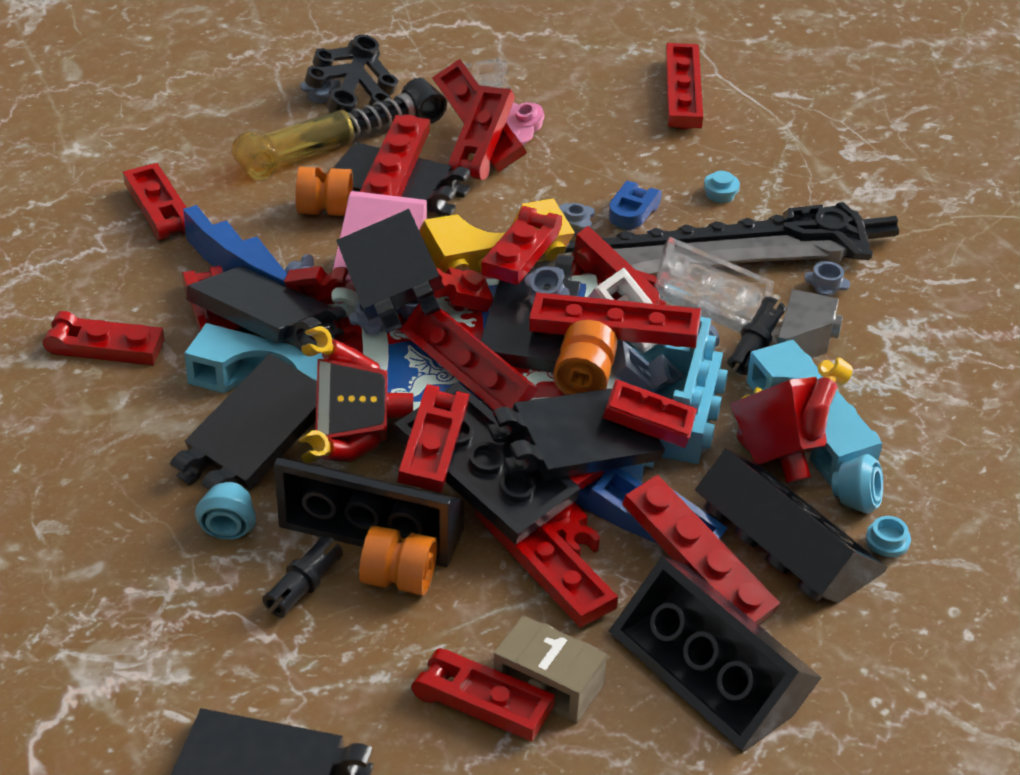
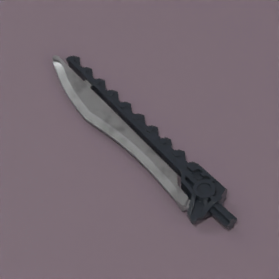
M840 202L835 206L823 207L822 204L788 208L783 213V216L776 214L765 221L745 218L738 221V224L729 225L715 221L708 224V227L702 228L686 224L675 231L654 228L647 231V234L636 235L624 231L617 234L616 237L601 238L634 269L651 275H659L715 265L762 261L820 259L822 261L839 263L842 257L870 260L872 259L873 252L869 249L868 239L899 235V228L896 216L862 219L858 211L852 210L844 202ZM571 240L564 255H571L574 252L575 241ZM556 260L536 262L534 271L544 266L555 267Z

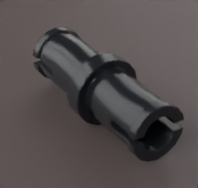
M764 297L752 321L745 323L742 328V338L727 360V364L731 369L735 367L736 363H739L735 372L748 375L751 351L768 347L773 340L771 333L786 311V307L782 302L779 303L776 309L773 308L778 301L776 298Z
M326 535L321 536L317 543L301 559H295L287 566L285 576L269 592L263 595L262 600L267 609L280 597L283 598V601L272 612L273 615L284 618L306 593H312L320 586V578L343 556V550L338 543L327 555L323 554L334 541L333 538Z

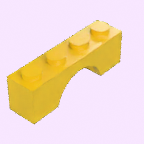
M554 199L523 203L511 226L518 219L519 212L523 206L535 208L537 213L547 215L549 212L562 215V226L558 236L537 262L556 260L558 254L566 252V248L575 232ZM458 214L426 219L419 229L435 267L444 273L447 272L448 268L463 271L473 270L480 273L481 261L506 233H492L480 230L467 223Z

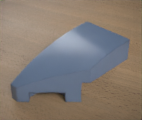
M625 341L618 343L612 367L613 374L621 381L654 392L673 385L684 378L683 372L662 354L651 362H647Z

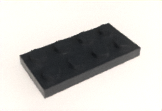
M457 382L443 392L456 395V392L460 391L470 394L445 482L516 545L576 501L581 488L569 477L543 480L539 470L520 476H511L504 460L514 457L509 447L510 444L523 440V438H513L501 443L494 442L488 431L489 425L498 424L493 412ZM419 408L394 423L393 435L405 446H407Z

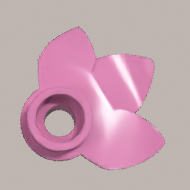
M525 102L520 105L513 103L506 123L522 145L528 143L533 138L534 132L542 127L545 116L543 108L536 103Z

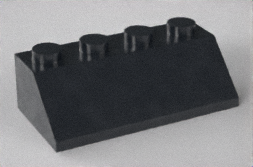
M727 448L723 450L694 490L707 501L703 507L710 514L723 522L727 518L737 526L734 533L741 540L754 548L758 544L769 552L765 559L784 574H787L789 571L793 572L801 579L797 586L818 602L824 597L839 603L882 575L888 568V566L763 466Z
M277 458L275 461L274 470L279 527L318 537L326 535L335 541L363 547L367 533L372 525L399 530L403 539H406L411 533L436 537L437 558L435 565L448 568L464 531V499L298 460Z
M661 556L608 631L742 751H747L792 718L822 678L689 566Z

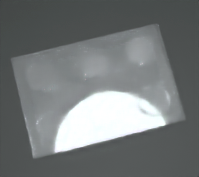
M669 237L663 247L655 288L659 292V298L666 303L681 307L701 308V315L703 317L711 318V321L741 334L745 323L752 321L763 298L766 296L772 297L774 281Z

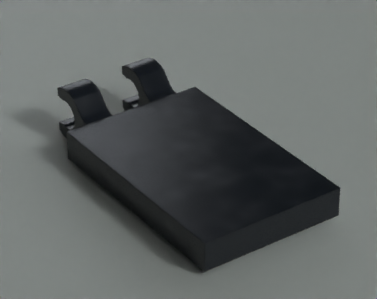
M354 142L333 168L352 169L353 191L360 192L380 148ZM418 158L401 197L427 200V211L435 212L442 217L450 216L456 210V205L448 204L445 201H451L454 196L464 198L470 191V186L461 184L459 181L465 182L470 175V170L465 167H457L451 171L452 166Z
M410 209L336 240L368 321L379 316L386 333L402 327L395 310L401 306L418 300L425 317L441 310L434 292L445 287Z
M558 254L555 267L564 271V287L569 289L570 296H580L581 282L572 281L573 272H571L574 256ZM534 266L527 273V275L534 272ZM526 276L518 285L499 280L481 342L512 367L553 373L557 358L561 353V345L565 335L529 331V318L532 310L530 297L532 293L530 288L525 285ZM551 286L544 287L545 290H549L551 288Z
M239 266L187 285V301L275 343L285 340L289 341L301 351L302 346L306 344L317 346L316 340L311 339L305 334V331L317 326L324 327L330 332L332 339L343 336L345 332L337 328L333 320L337 321L347 316L346 310L342 307H331L244 266Z
M269 353L184 441L188 450L180 451L170 462L172 467L180 471L176 475L177 478L191 486L200 478L203 471L209 465H212L218 470L211 471L204 477L201 485L205 489L210 490L214 485L224 482H234L251 490L274 466L277 458H281L316 421L317 381Z
M612 388L516 402L512 409L509 407L495 409L493 415L498 424L488 426V431L496 443L505 442L513 438H523V440L510 444L509 447L514 457L504 460L511 476H520L539 470L543 480L660 461L665 448L660 439L602 418Z
M200 708L171 775H371L373 763H369L372 747L361 743H353L344 748L342 735Z

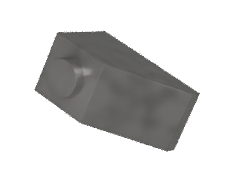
M792 289L777 344L794 340L811 358L827 353L830 339H838L843 316L836 314L839 299Z

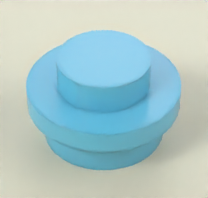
M716 171L709 174L704 180L706 195L714 202H730L739 192V180L727 171Z
M882 516L877 518L868 527L865 540L868 547L875 553L885 557H898L908 551L911 536L907 525L901 519L893 516Z

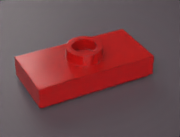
M615 379L602 418L685 448L691 435L697 409Z

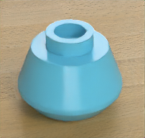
M865 454L842 463L839 471H834L832 475L831 485L834 497H839L842 505L865 514H870L880 506L883 497V473L879 461L871 455Z
M234 482L214 485L198 502L195 508V518L201 528L209 535L219 539L240 538L249 533L256 523V514L249 492Z

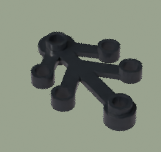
M364 34L356 35L348 43V46L344 48L317 49L312 61L314 66L307 69L304 79L308 86L319 89L324 86L326 80L345 77L341 88H335L331 91L327 103L330 115L336 119L340 113L348 112L351 114L353 109H355L358 99L354 92L358 82L371 97L368 104L371 107L377 101L383 103L386 98L391 99L389 95L394 94L398 84V79L390 74L378 60L380 51L377 40ZM353 59L351 63L332 66L334 61ZM365 65L377 76V83L364 69Z

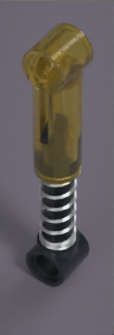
M421 77L414 78L404 86L401 94L396 95L393 100L386 98L383 103L377 101L372 107L364 105L362 110L355 108L351 114L341 109L263 135L253 131L245 132L234 141L231 153L233 158L249 176L256 180H264L270 177L280 166L352 143L355 135L359 137L362 131L370 133L371 128L376 127L380 130L383 124L391 126L396 115H414L417 118L430 119V124L435 123L444 115L447 109V100L426 79Z

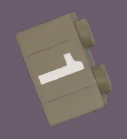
M522 615L494 652L493 669L554 694V708L551 712L577 724L604 685L607 653L598 650L589 643L566 635L546 623H540Z

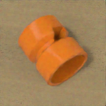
M299 166L296 180L297 214L319 215L322 210H326L327 214L331 216H345L349 195L353 191L352 169L330 168L327 173H324L319 167Z
M581 320L569 326L561 345V353L557 358L553 371L555 384L564 394L570 395L607 388L611 367L618 349L617 337L607 325L594 320Z
M372 525L367 533L362 549L359 568L360 582L382 588H388L395 582L398 591L422 596L426 595L436 564L437 538L411 533L406 539H403L399 530Z

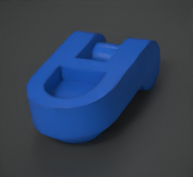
M627 180L610 202V222L622 230H632L641 226L650 213L658 209L662 198V191L651 187L645 190L639 188L638 183Z

